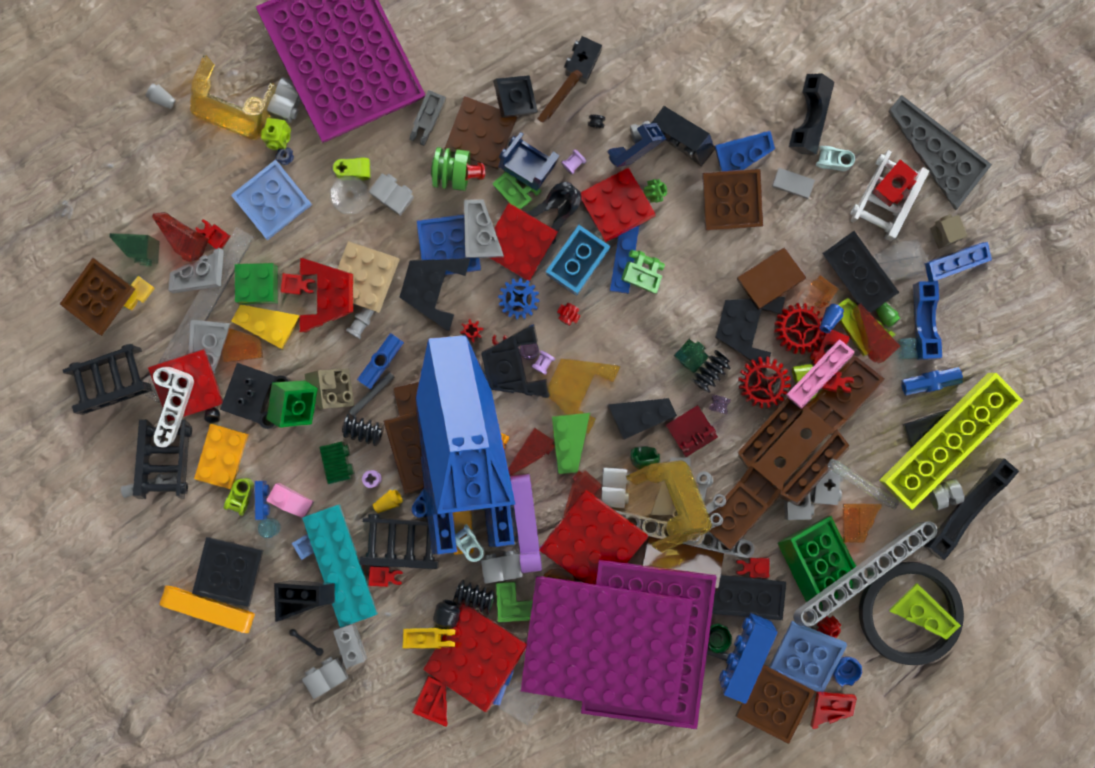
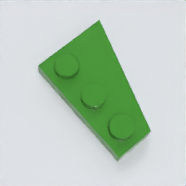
M591 412L552 417L558 474L578 472Z

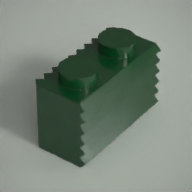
M341 441L319 447L327 484L353 479L352 475L355 474L353 464H349L348 456H350L348 444L345 445Z

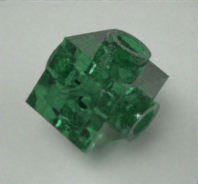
M690 339L674 355L681 365L693 374L709 358L704 351L706 349L704 345L699 341L695 343Z

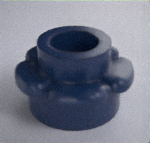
M286 147L285 149L277 150L278 153H276L275 158L281 165H288L294 160L291 148Z

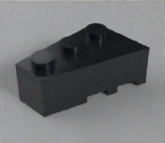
M666 106L662 107L651 122L657 123L666 141L671 146L677 148L701 167L715 150L710 133Z
M669 398L607 405L623 440L677 416Z
M295 580L274 583L275 622L291 619L335 603V583Z

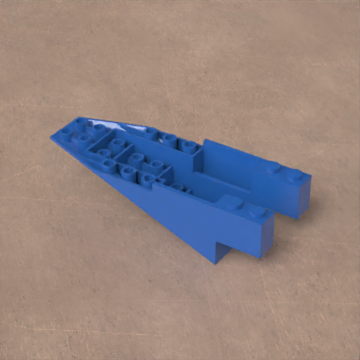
M466 335L430 338L427 342L418 384L416 407L432 554L457 552L453 512L484 509L489 547L514 545L510 505L516 504L492 390Z

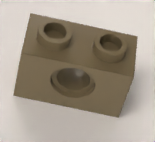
M951 214L946 215L935 221L936 225L930 228L938 249L967 237L959 215L954 217Z

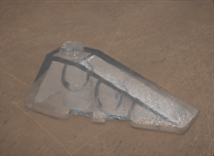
M918 239L898 242L873 255L892 282L920 278L927 275L924 264L927 262V257Z

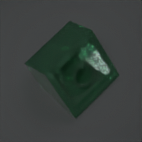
M110 233L109 237L128 258L134 260V263L151 267L152 263L158 264L160 241L149 235Z

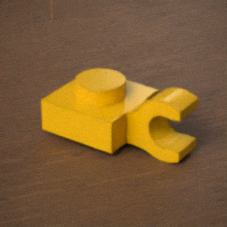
M140 276L131 284L135 291L124 305L131 311L137 305L138 300L144 303L155 289Z

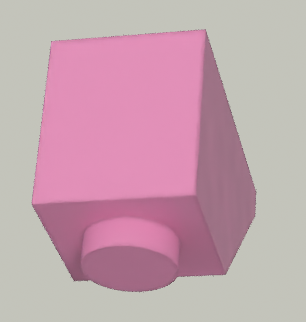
M281 483L275 484L266 500L280 509L301 518L307 515L314 502Z

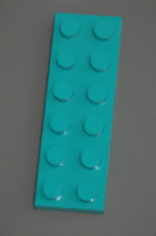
M340 504L302 517L324 582L335 583V603L332 606L340 628L377 615L378 612Z

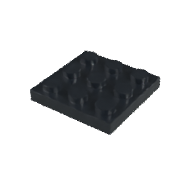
M206 537L192 594L250 607L264 550Z

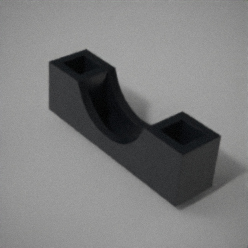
M823 73L806 74L802 93L806 99L807 113L803 124L793 129L789 147L800 154L817 155L835 83Z

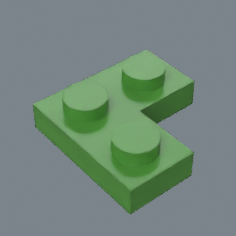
M497 582L498 622L530 621L533 600L517 601L516 582Z

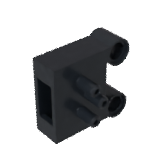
M237 363L220 410L259 423L265 429H275L277 427L275 424L272 423L268 426L265 423L268 412H264L270 398L272 383L279 382L282 379L290 382L291 379L283 375L275 376Z

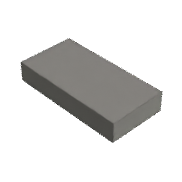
M778 168L772 187L808 199L815 180Z

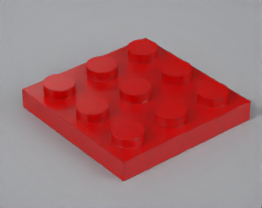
M629 167L580 192L582 196L581 201L605 243L656 216Z
M508 203L494 227L504 257L490 259L530 281L557 236L558 231Z
M205 349L148 367L162 407H164L169 388L156 384L153 379L154 372L162 367H171L188 373L194 379V385L183 417L222 405L223 398ZM162 371L160 377L162 380L167 381L168 374ZM181 377L179 379L180 386L186 388L187 380ZM174 396L173 403L180 406L181 399L178 396ZM167 415L168 422L175 420L173 415Z

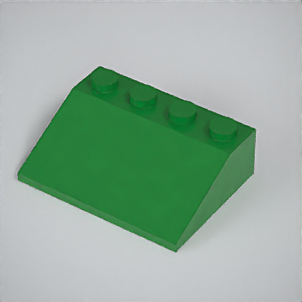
M828 516L777 543L806 602L856 567L832 516ZM852 580L849 581V586L851 589L853 587ZM837 591L834 592V598H835V599L838 598V592H837ZM820 601L818 606L819 610L821 611L823 609V603Z

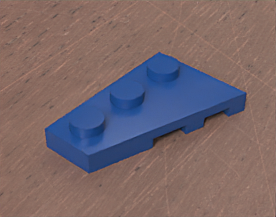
M771 130L714 146L720 171L744 170L775 150Z

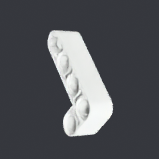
M162 367L154 372L153 379L156 384L169 388V392L154 434V443L159 447H167L176 438L194 385V379L188 373L171 367ZM162 371L168 374L167 381L161 379L160 373ZM181 377L187 380L186 388L179 384ZM174 396H178L181 399L180 406L173 403ZM168 414L174 416V424H170L167 421ZM166 433V438H168V440L163 441L164 437H162L161 435Z

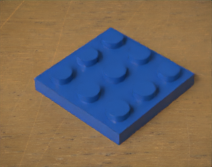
M464 215L417 221L422 260L466 258ZM468 258L470 263L467 272L481 271L480 258ZM446 271L445 275L456 274L450 271Z

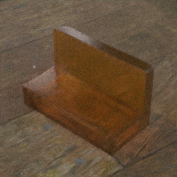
M821 275L811 282L813 286L822 291L814 305L819 309L826 306L839 290Z

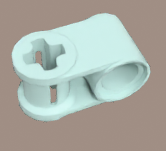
M820 146V156L816 166L823 169L847 171L854 164L855 156L849 150L837 149L831 146ZM842 157H846L849 160L848 165L841 162Z
M467 524L464 525V528L455 534L456 545L469 561L477 562L483 558L484 549ZM473 547L478 548L480 551L478 558H472L470 555V550Z

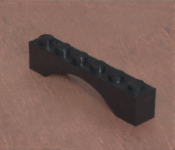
M997 458L966 494L964 502L959 503L939 526L936 536L923 546L938 559L945 560L958 545L959 540L974 518L1000 491L1008 486L1019 470L1005 458Z

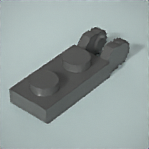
M430 90L427 91L413 123L414 127L409 140L414 141L419 128L425 131L421 137L420 144L425 146L446 101L445 96Z

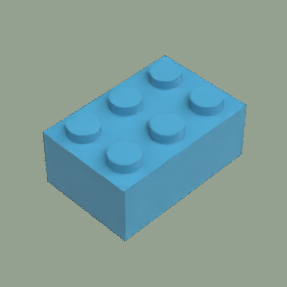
M578 225L546 270V275L577 296L610 250V246Z

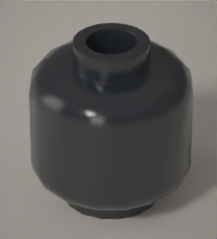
M445 599L436 605L433 621L438 625V628L449 629L457 625L461 611L455 601Z

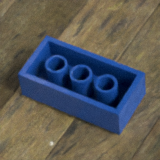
M750 613L748 618L744 619L741 636L738 635L734 643L736 647L733 653L730 652L726 661L728 665L719 676L724 695L744 704L749 699L778 633L771 621Z

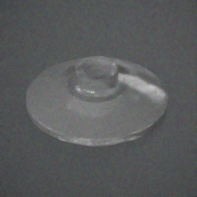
M345 176L334 183L330 196L332 204L338 211L344 214H356L366 207L369 192L362 180L353 176ZM348 191L353 192L354 196L352 198L347 197L346 193Z

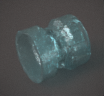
M917 338L898 339V346L902 349L898 353L899 359L918 358V351L914 350L918 345Z
M274 518L262 520L258 526V532L264 538L275 537L281 530L280 522Z

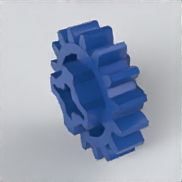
M522 278L519 279V282L512 279L511 285L506 282L507 288L500 289L503 295H499L498 299L503 301L499 303V306L505 307L502 312L506 313L508 311L509 318L515 315L516 320L519 319V316L526 319L527 313L532 316L531 310L538 309L534 304L540 302V299L535 298L539 295V292L533 291L535 285L529 286V280L523 283ZM515 287H524L526 289L516 290ZM509 292L511 300L506 303V296ZM514 293L519 297L523 296V304L519 301L515 303ZM531 295L532 302L529 306L527 303V298ZM517 307L522 308L524 311H514L512 309Z

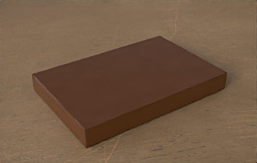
M579 70L573 71L539 115L537 119L541 123L551 118L583 76Z
M785 247L737 277V281L758 310L806 279V276Z

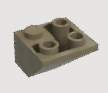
M349 368L318 370L305 374V381L318 388L316 404L320 409L354 406Z

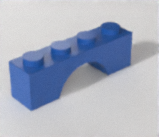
M919 281L913 284L917 360H936L942 358V342L936 327L939 285L938 281Z

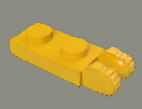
M441 628L403 629L402 648L434 649L455 647V642H441V635H455V630Z

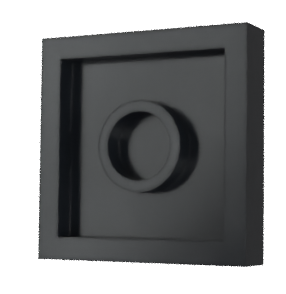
M530 75L496 78L493 80L501 118L532 115L538 112Z

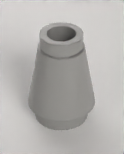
M153 83L147 90L146 97L149 98V101L172 109L176 99L159 84L155 85Z

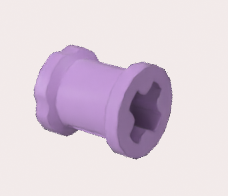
M574 149L573 154L566 161L563 160L561 164L570 174H573L574 170L582 163H586V160Z
M541 350V355L531 367L546 375V370L551 362L555 361V358Z
M369 470L362 476V482L368 488L377 487L382 481L381 474L375 470ZM371 473L372 476H376V480L373 481V484L371 481L368 482V478L371 477Z

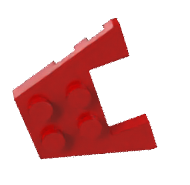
M300 258V275H317V314L300 315V332H309L310 329L318 328L326 322L334 321L352 313L353 274Z

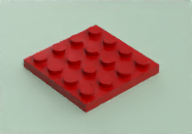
M585 490L539 547V551L583 583L596 585L599 560L627 563L648 538V534L592 493Z
M463 603L460 607L461 612L457 625L449 628L455 630V635H443L441 642H455V647L436 648L423 670L482 711L488 712L526 649L527 643L477 610L472 609L471 606L465 607V603Z

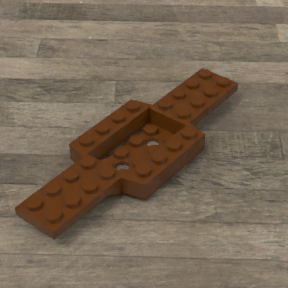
M854 355L839 371L842 372L841 378L852 377L854 379V384L849 382L845 384L846 387L851 388V393H845L841 388H838L837 392L823 389L802 409L787 398L738 451V457L748 470L725 496L726 504L715 509L701 522V526L710 521L712 514H720L723 518L722 524L715 526L708 532L730 551L779 497L798 506L849 450V444L839 430L885 380V378ZM804 429L810 430L812 432L811 438L803 439L800 435L801 431ZM829 434H831L832 436L824 443V445L815 453V455L805 464V466L795 475V477L784 488L783 484L811 455V453L821 444V442ZM779 457L786 460V465L782 468H778L774 464V461ZM718 516L713 519L714 523L720 520Z

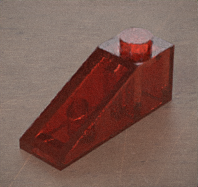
M166 212L153 213L152 218L173 250L181 255L183 260L192 262L199 260L203 256L208 238Z
M860 303L852 310L864 348L870 360L878 364L882 363L900 345Z
M534 428L509 466V475L511 476L544 457L545 454L549 455L555 447L552 444L554 440Z
M579 470L572 478L574 482L570 489L563 517L585 490L594 495L602 487L586 470L583 472Z

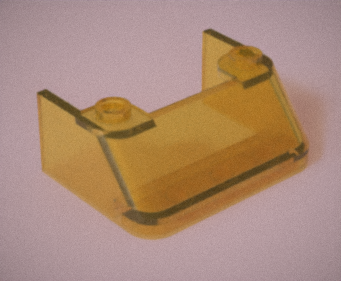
M203 55L191 83V113L198 119L250 140H257L261 137V131L265 127L267 118L270 117L267 108L277 86L270 82L263 99L256 96L250 97L246 100L243 107L211 95L209 92L212 84L209 77L215 64L207 55Z
M678 460L654 463L626 476L627 480L635 485L647 480L652 483L665 481L678 515L671 518L666 526L669 536L652 543L651 545L654 549L663 552L705 534L711 529L712 521L691 468L686 462Z

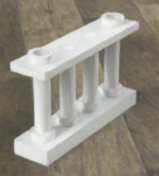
M888 150L884 155L880 154L877 159L876 165L878 167L859 204H855L850 213L853 216L850 221L854 223L861 217L885 229L886 235L884 238L892 241L896 239L929 170L921 168L917 172L918 175L914 178L917 181L910 190L906 188L902 192L904 197L902 198L901 205L898 204L896 206L892 204L889 207L871 193L875 184H879L884 179L880 177L884 166L892 169L896 165V163L888 160L892 153ZM892 183L893 187L901 188L900 186ZM867 200L893 212L895 216L893 221L888 223L864 211L863 208Z

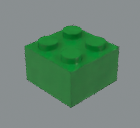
M274 263L235 264V302L241 305L278 304V266Z
M305 380L272 383L267 420L279 428L311 425L318 388Z

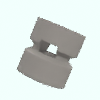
M955 478L945 481L943 485L938 484L929 493L930 501L937 511L947 508L949 504L956 505L964 502L963 490Z

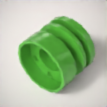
M437 147L431 165L432 186L438 188L441 179L443 189H446L448 181H452L453 190L466 191L468 180H465L467 163L470 165V151L457 149L454 158H452L450 148L446 149L443 156L442 147Z

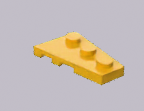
M240 304L231 321L283 349L299 321L300 315Z

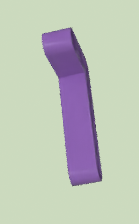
M530 474L510 476L516 504L514 509L520 547L522 573L542 571Z

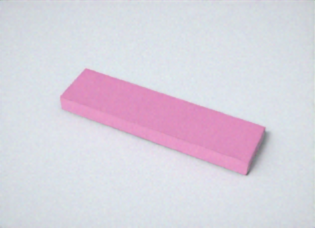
M839 339L786 396L802 409L855 354L854 351Z

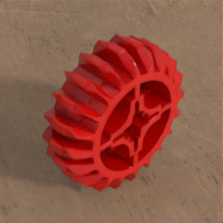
M796 303L795 309L792 305H789L788 310L785 308L782 310L783 315H777L781 322H774V325L779 327L774 330V333H780L776 340L782 338L783 342L780 343V346L782 347L787 344V352L793 348V354H797L798 349L801 355L805 354V349L810 353L812 352L811 346L817 349L819 346L816 342L819 341L818 343H821L823 341L819 337L821 334H826L819 328L823 317L818 319L817 316L820 314V311L813 313L814 306L807 310L808 305L806 303L803 304L802 309L800 303ZM795 314L794 325L785 327L788 318ZM802 314L809 317L813 324H807ZM798 323H799V324H800V327L807 328V329L801 331V333H800V330H796V329H794V328L798 327V326H799ZM814 330L812 339L805 344L806 333ZM786 333L794 334L798 344L790 340Z
M768 356L766 357V362H762V357H758L759 363L757 364L752 359L751 363L753 366L751 367L746 363L745 368L748 371H740L745 376L738 378V381L744 382L738 385L739 389H745L741 392V395L745 396L748 394L745 401L749 402L753 399L752 406L760 402L759 408H763V403H766L767 408H770V402L772 401L777 406L778 402L776 399L784 401L781 394L786 395L788 393L784 388L791 387L789 383H785V381L791 380L790 376H784L788 373V370L784 369L781 371L784 365L780 363L776 366L777 359H773L772 363H769L770 357ZM760 368H770L777 373L766 375ZM755 371L758 380L749 387V377ZM761 376L762 378H765V380H769L768 389L766 386L764 387L763 385H760ZM780 378V387L776 393H773L771 385L776 379ZM763 390L767 393L768 397L757 396L753 391Z

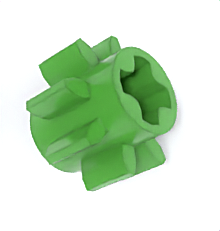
M660 179L647 181L648 186H645L643 190L647 200H650V203L662 202L663 196L667 194L665 183L661 182Z

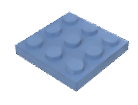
M276 159L231 195L267 240L312 205Z
M791 621L769 667L815 691L824 692L847 647V643L809 627L797 625L794 621Z

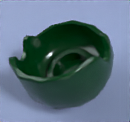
M639 446L631 450V463L635 468L641 471H650L657 468L660 462V454L658 453L657 455L655 448Z
M721 624L711 625L708 650L716 654L726 652L732 644V635L728 627Z

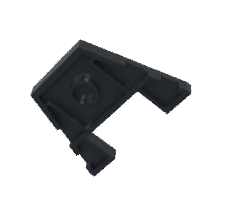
M470 259L410 260L399 298L444 329L450 331L454 314L436 309V304L446 271L466 276Z
M778 297L759 310L751 299L725 300L715 338L733 350L738 351L750 361L754 359L756 364L759 363L758 357H762V362H766V357H770L771 352L752 347L761 310L781 314L785 297Z
M534 324L482 351V360L491 390L524 393L529 396L537 395L542 396V398L550 397L547 379L527 382L519 346L538 342Z

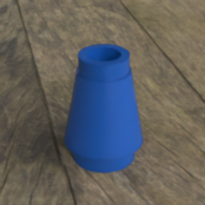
M830 304V306L826 307L819 327L820 330L824 333H830L843 318V308L836 304Z

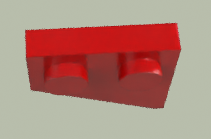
M428 675L412 713L447 727L446 685Z
M817 691L811 720L812 729L819 728L818 725L826 722L831 724L839 719L853 716L857 700L855 694Z

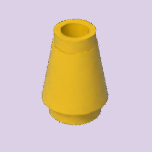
M397 489L389 490L373 503V507L379 514L380 512L399 507L403 499Z

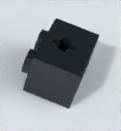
M581 36L579 41H575L572 48L574 52L572 58H567L564 68H566V76H570L573 71L579 70L583 75L579 81L587 84L601 54L602 45ZM585 57V60H583L582 62L579 61V59Z

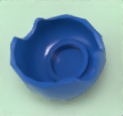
M841 657L833 677L841 687L844 685L853 686L863 673L862 666L853 657Z

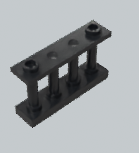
M126 344L120 350L82 363H72L68 368L63 369L64 374L74 376L80 399L78 401L79 404L72 406L73 413L85 415L153 391L150 383L140 380L134 354L142 352V349L133 344ZM124 357L127 359L133 381L131 386L128 387L122 385L116 360ZM109 363L115 386L114 391L110 393L105 392L99 366ZM90 369L97 390L96 398L93 399L87 397L81 374Z
M139 419L133 496L137 499H146V494L149 492H176L178 498L185 499V494L188 493L186 475L189 437H192L193 432L192 426L186 420H181V427H179L177 435H180V446L159 447L152 446L151 437L154 436L157 427H154L147 419ZM152 454H179L178 465H151L149 458ZM150 473H177V484H149L148 475Z
M368 514V517L363 518L362 522H369L368 552L365 556L360 557V565L422 569L439 568V560H435L431 551L428 517H426V521L380 518L379 514ZM377 523H389L387 554H385V557H378L377 553H375ZM396 524L408 525L407 548L404 558H396L395 554ZM416 525L427 526L426 553L423 559H416V555H414Z

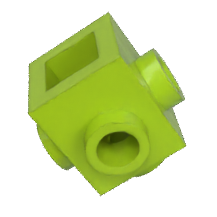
M267 118L265 127L261 131V139L269 149H285L290 141L291 128L285 120Z

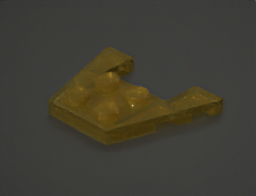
M561 358L548 385L549 398L567 415L584 413L578 409L594 375L596 374L614 382L620 366ZM590 416L588 421L587 434H589L596 420L592 416Z

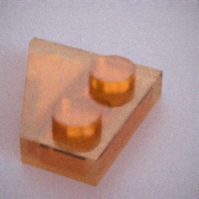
M229 328L222 349L223 361L225 363L263 358L260 338Z
M843 504V542L864 543L882 504Z

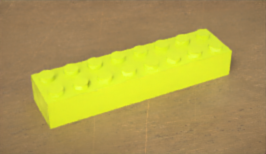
M987 373L879 481L905 508L913 510L1023 400L997 373Z

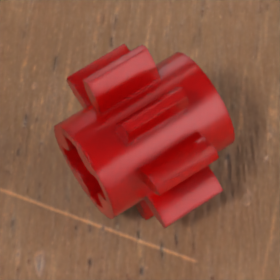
M568 302L565 306L561 304L557 311L560 315L558 320L568 326L572 322L576 324L581 316L577 314L580 309Z
M469 319V324H461L464 327V331H461L460 334H465L468 339H472V342L475 343V338L482 339L479 332L484 329L478 328L479 321H476L474 324ZM473 326L474 329H477V331L474 332L473 336H471L470 333H467V331L470 330L469 327Z
M833 615L830 618L826 616L817 623L819 627L817 631L834 638L838 637L841 633L839 628L841 624Z

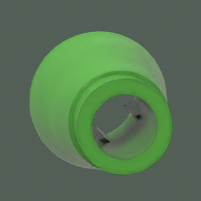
M887 303L876 309L883 325H886L888 328L901 319L898 315L899 313Z

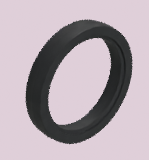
M901 562L864 588L859 603V621L866 639L879 654L899 664L923 665L941 658L955 645L962 631L964 609L957 588L942 572L930 565L919 562ZM905 574L923 575L935 582L946 597L949 614L961 625L948 639L941 637L931 647L918 652H901L888 646L877 633L873 621V605L881 588L893 578Z

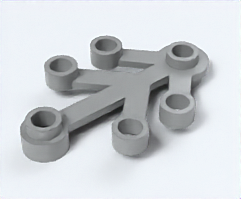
M705 471L700 472L696 478L699 484L696 507L684 489L677 490L675 494L676 498L685 505L694 518L691 525L685 518V512L681 508H676L672 512V516L686 530L685 540L691 546L701 545L705 538L704 534L723 522L722 516L714 513L711 515L710 521L701 526L703 518L718 507L726 504V498L722 494H717L714 496L713 501L704 507L707 488L713 484V477ZM703 476H707L705 482H701ZM684 492V498H679V494ZM722 497V503L718 504L717 499ZM678 511L682 512L680 517H676ZM718 516L720 518L719 522L714 523L713 519ZM693 533H697L696 539L691 538Z

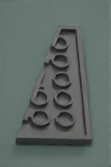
M901 95L888 112L927 170H929L948 201L957 210L992 164Z

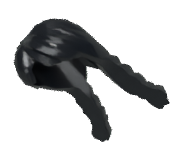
M561 182L550 190L546 200L532 210L524 212L536 217L550 208H558V216L551 228L559 232L567 218L573 215L579 208L582 196L580 191L571 183Z

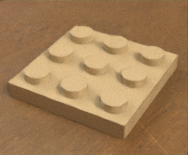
M348 241L338 269L353 274V304L379 313L400 259Z

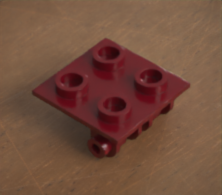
M698 405L666 424L685 457L718 438L716 430L710 425Z

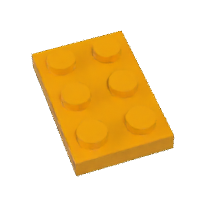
M210 424L194 479L232 489L249 434Z

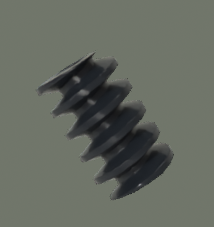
M717 350L714 351L715 356H709L711 362H704L706 368H699L701 374L694 373L696 380L690 378L700 389L708 393L711 392L708 387L709 385L716 387L713 380L721 381L718 375H726L723 369H731L728 364L730 362L729 359Z
M349 414L346 415L342 426L344 438H348L351 435V440H355L358 436V441L363 442L365 439L366 444H370L373 440V446H377L380 443L384 431V425L382 428H379V422H376L374 426H372L371 420L364 424V418L357 422V416L350 420Z
M462 579L458 584L453 601L458 598V604L460 605L465 600V607L472 603V609L474 610L479 605L480 612L487 608V614L489 615L495 599L494 590L487 594L486 587L479 591V585H476L472 589V582L464 586V580Z

